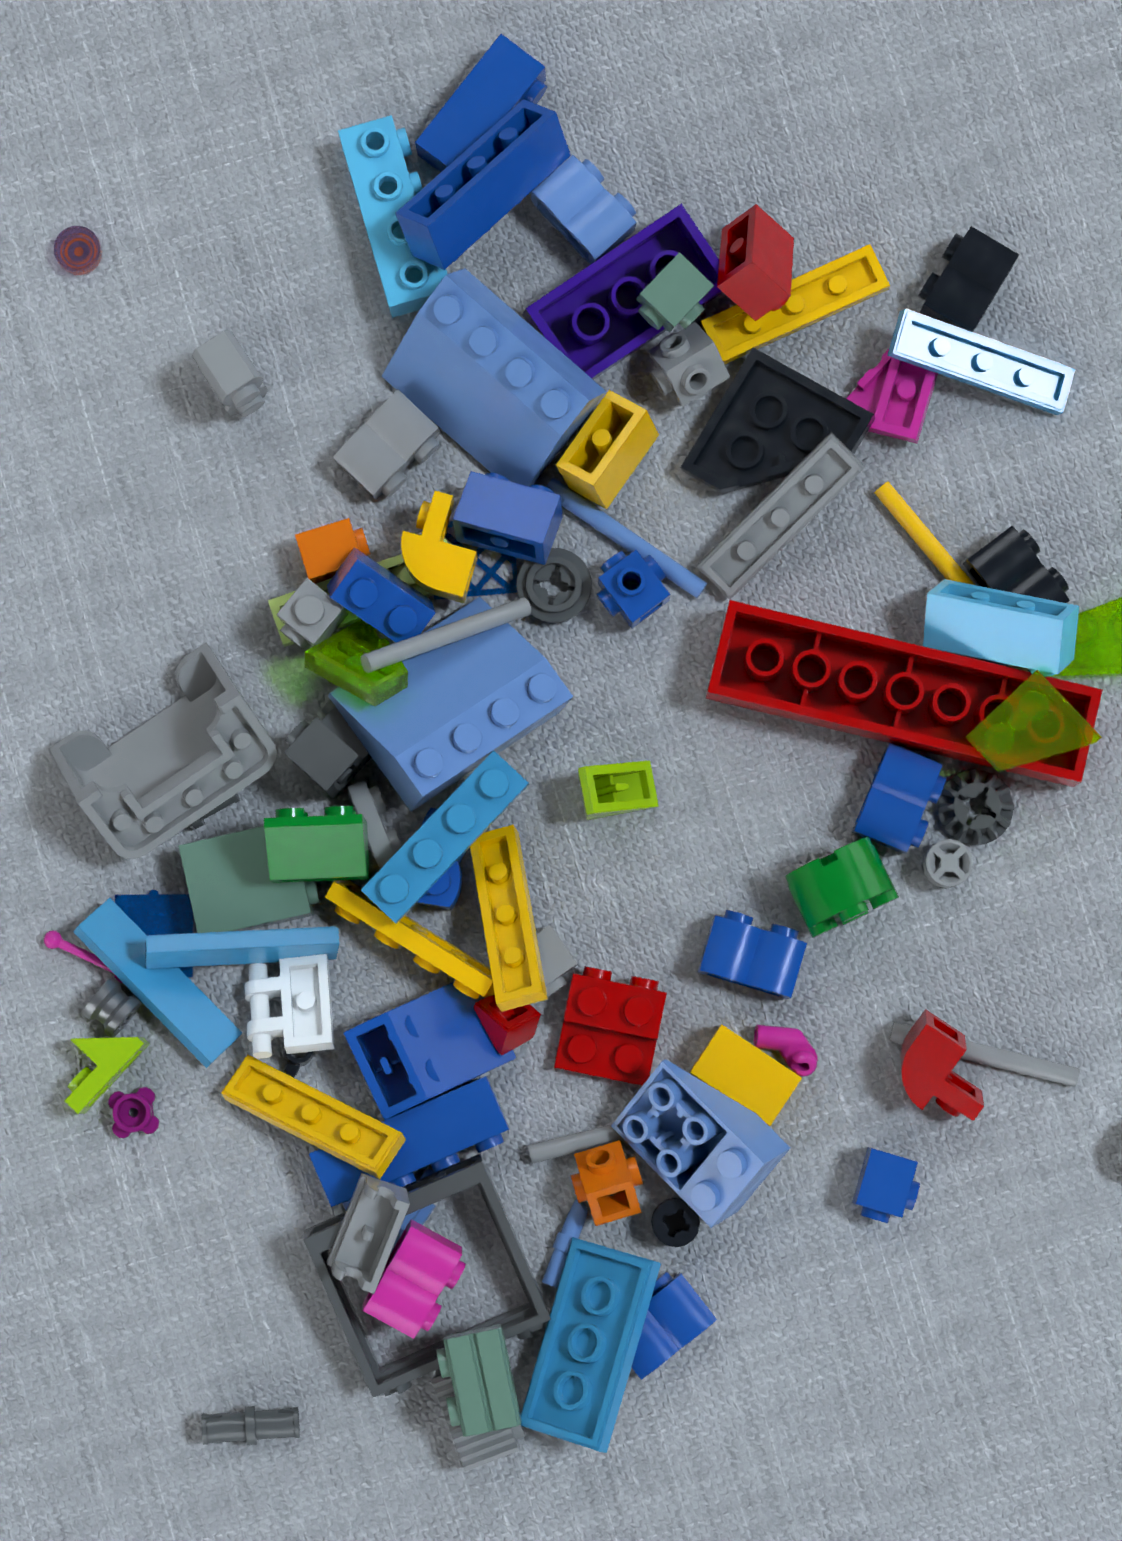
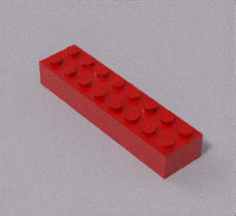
M729 600L705 699L1075 787L1082 782L1103 689L1049 676H1037L1024 670Z

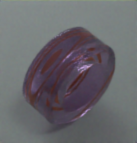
M71 226L64 229L57 236L54 243V255L59 265L66 272L73 275H85L92 272L99 265L102 259V246L95 233L83 226Z

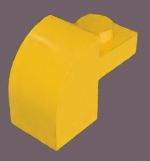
M434 491L431 503L423 501L418 514L416 528L423 530L422 535L407 531L402 532V556L410 576L422 589L439 597L465 603L478 559L477 553L470 549L443 542L455 503L453 495Z

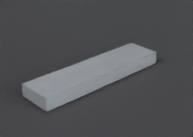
M831 432L697 564V568L728 599H731L865 468V465Z

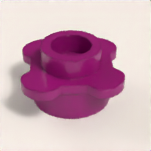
M142 1087L136 1093L130 1094L117 1091L110 1096L108 1105L113 1109V1119L115 1121L112 1131L117 1137L127 1138L131 1133L139 1131L152 1134L158 1129L159 1119L154 1116L153 1102L156 1096L150 1088ZM132 1108L138 1110L136 1117L130 1116L129 1112Z

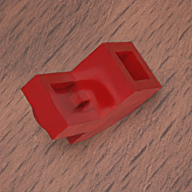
M926 1009L912 1026L902 1044L900 1060L902 1082L905 1091L912 1102L921 1110L924 1109L934 1095L937 1097L935 1099L936 1103L947 1113L955 1117L963 1114L974 1121L984 1108L982 1090L952 1071L967 1050L965 1035Z

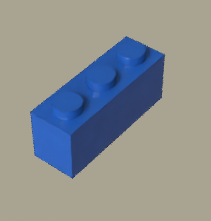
M500 34L415 141L417 155L441 173L523 99L535 104L540 101L547 89V85L544 84L546 81L545 66L503 34Z

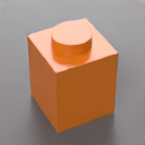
M349 518L295 534L308 579L315 584L331 579L354 547L366 556L371 555L363 528L354 530Z

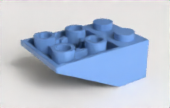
M666 1059L658 1065L611 1125L710 1228L737 1213L791 1149L756 1113Z

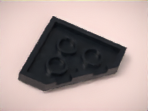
M753 347L680 468L686 474L722 494L786 477L831 432L855 454L873 424L875 416L866 409Z

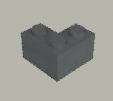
M330 699L322 709V712L326 715L322 721L317 717L310 724L303 720L292 730L285 740L289 747L284 753L334 799L372 757Z

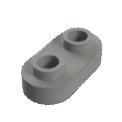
M366 780L348 786V790L357 814H362L367 821L368 841L377 864L381 869L402 847V844L395 829L386 832L380 814L388 812L378 785L369 788Z

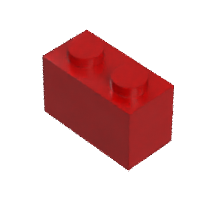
M757 204L722 228L717 288L755 321L769 311L780 309L791 297L794 237Z

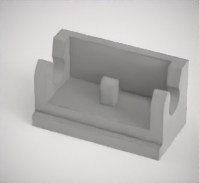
M361 1173L326 1261L327 1265L331 1266L332 1275L336 1279L342 1281L344 1276L352 1277L359 1281L358 1285L361 1290L375 1293L410 1205L407 1189Z

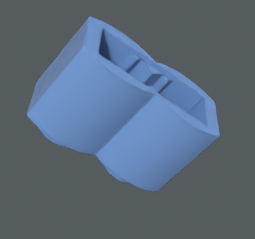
M572 155L531 192V201L540 213L563 234L572 247L591 265L616 248L635 231L636 221L633 216L636 214V211L623 195L617 193L613 196L601 185L604 177L592 162L587 159L581 162Z

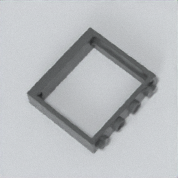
M481 1153L404 1186L403 1188L408 1191L410 1202L406 1213L408 1215L478 1185L529 1303L465 1331L502 1324L506 1340L517 1335L518 1339H525L531 1337L532 1332L544 1328L543 1323L551 1320L548 1307ZM346 1212L305 1229L303 1235L304 1243L372 1397L383 1393L386 1397L397 1391L401 1394L412 1386L410 1381L426 1374L430 1378L440 1376L436 1349L445 1348L443 1340L385 1366H379L343 1282L332 1275V1268L326 1262L330 1254L328 1249L332 1248Z

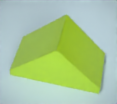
M650 760L578 768V777L587 820L659 807Z

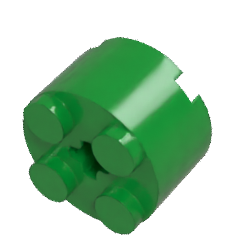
M869 837L836 849L834 853L821 859L817 858L785 876L789 884L788 888L812 938L838 927L835 921L836 918H840L842 924L846 925L867 915L869 909L866 904L871 903L873 909H876L899 898L885 866Z

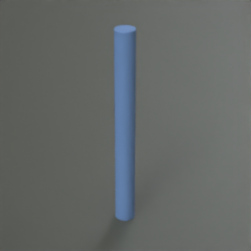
M552 478L546 486L555 494L561 495L562 507L628 552L632 553L634 550H637L643 559L651 555L661 567L667 579L698 599L707 586V582L555 478Z

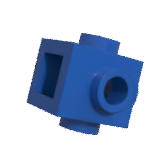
M634 550L628 556L623 551H620L600 567L604 574L598 577V585L602 589L596 594L598 599L611 616L614 617L620 613L632 629L670 601L671 594L661 582L666 578V575L651 555L643 559L637 550ZM628 581H634L639 587L635 590H628L623 585Z

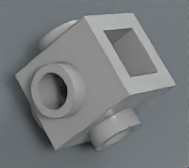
M696 322L689 325L686 330L683 329L678 333L668 335L660 344L647 351L655 366V369L650 371L655 385L663 396L671 393L682 406L702 398L709 390L730 378L715 343Z

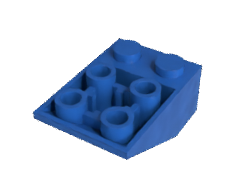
M454 982L343 1032L384 1120L401 1114L517 1058L513 1050L504 1055L498 1053L477 1016L474 1005L485 997L480 995L478 999L471 998L453 986Z

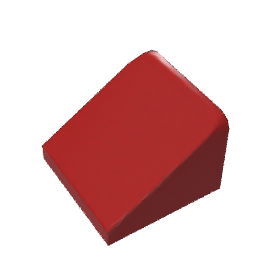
M491 995L476 1002L474 1005V1010L493 1046L501 1055L526 1043L535 1035L541 1014L530 1004L502 1012L496 1004L495 995Z

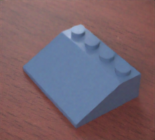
M466 268L445 275L418 311L382 374V377L396 390L401 391L419 410L491 473L500 474L510 482L525 486H531L536 482L607 392Z
M478 597L427 631L492 609V607L481 597ZM509 623L379 670L370 673L363 671L329 693L328 697L412 812L475 770L493 750L499 754L559 714L573 698V695L547 659Z

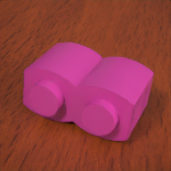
M411 1219L388 1258L375 1293L368 1292L363 1302L362 1311L413 1339L421 1328L428 1332L442 1305L436 1303L438 1296L445 1286L453 1289L463 1273L466 1263L460 1261L462 1247Z

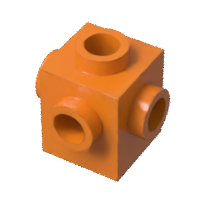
M620 1140L574 1154L579 1173L570 1175L578 1203L588 1201L595 1226L642 1213L634 1188L643 1184L635 1156L625 1158Z

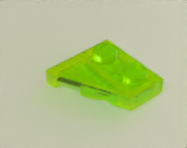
M362 619L305 651V668L374 707L408 687V670L402 661L370 673L364 671L360 660L361 655L391 644L387 638L380 639L376 634V629Z
M1036 670L965 738L998 772L1095 744L1102 737L1051 683Z

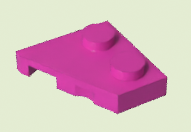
M888 349L882 355L878 365L873 369H869L857 382V387L846 399L874 414L875 420L868 430L869 432L917 444L938 373L887 356Z

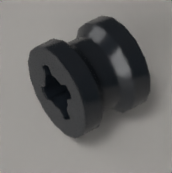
M680 1198L666 1199L658 1204L653 1211L651 1219L652 1229L658 1240L671 1247L685 1246L693 1241L698 1234L700 1226L699 1215Z

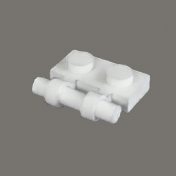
M327 954L279 959L280 976L268 978L266 964L255 963L248 966L249 981L245 983L244 987L245 999L250 1002L251 1021L247 1023V1039L252 1042L253 1057L259 1059L271 1057V1040L276 1037H284V1048L287 1054L335 1049L330 971ZM281 997L282 1016L270 1017L269 1001L273 998Z

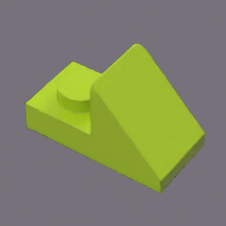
M144 1037L71 1038L70 1040L97 1066L93 1071L86 1066L73 1078L67 1086L72 1093L64 1101L77 1114H85L150 1043Z

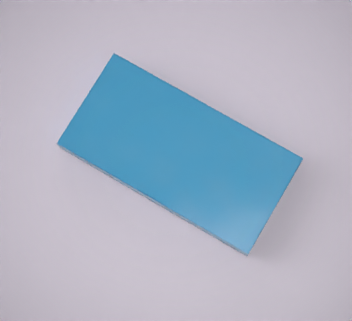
M572 1237L551 1309V1320L548 1321L521 1412V1426L607 1453L661 1263Z

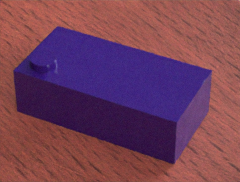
M681 203L525 308L522 316L527 323L594 380L667 331L663 326L659 330L655 329L640 315L638 310L642 305L636 298L679 252L714 285L699 301L702 306L723 293L717 288L719 259Z

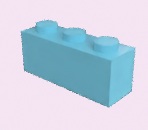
M944 579L927 593L923 646L961 656L980 658L983 661L1003 666L1014 665L1028 668L1031 674L1037 676L1058 675L1074 660L1079 606Z

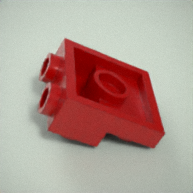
M584 966L583 975L573 973L554 1068L643 1086L650 1077L667 993L657 991L659 981L631 976L630 984L628 985L611 981V971Z

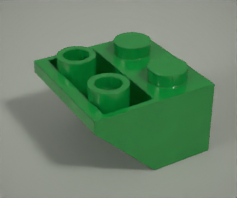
M353 806L325 807L324 816H308L304 808H282L275 810L276 818H264L269 878L273 883L369 879L367 821L362 814H356Z

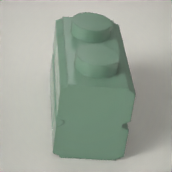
M502 1324L445 1336L443 1339L445 1348L436 1349L441 1377L442 1379L451 1377L455 1396L446 1398L452 1427L461 1425L463 1437L521 1425L522 1419Z

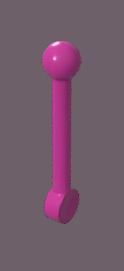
M52 930L45 934L44 944L50 949L60 948L113 973L95 954L63 940L59 932ZM114 974L116 980L119 981V982H121V981L118 979V977Z

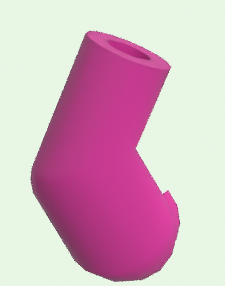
M758 1024L755 1026L753 1039L755 1047L778 1050L789 1068L801 1077L809 1076L816 1070L818 1058L815 1049L799 1029Z

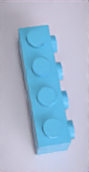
M392 115L338 130V134L391 317L394 318L420 310L448 273L446 269L443 270L412 256L395 214L423 188L418 172L409 173L404 157L412 155L405 127L396 130Z

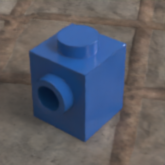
M868 1147L852 1203L863 1206L860 1215L888 1223L890 1215L902 1218L905 1209L913 1210L920 1188V1183L913 1181L918 1162Z

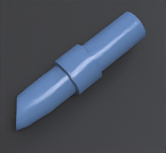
M577 1199L574 1201L561 1232L558 1231L552 1246L554 1250L542 1282L558 1288L572 1237L579 1239L588 1214L584 1202L578 1203Z

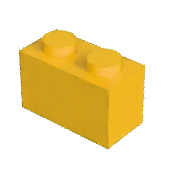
M608 390L559 459L556 467L569 489L607 510L653 445L659 433L646 409Z
M722 1024L718 1027L689 1071L691 1075L756 1113L768 1126L772 1125L802 1077Z

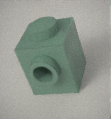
M679 252L636 298L642 305L638 312L657 330L663 326L667 331L671 332L678 323L686 330L705 310L699 301L714 285Z

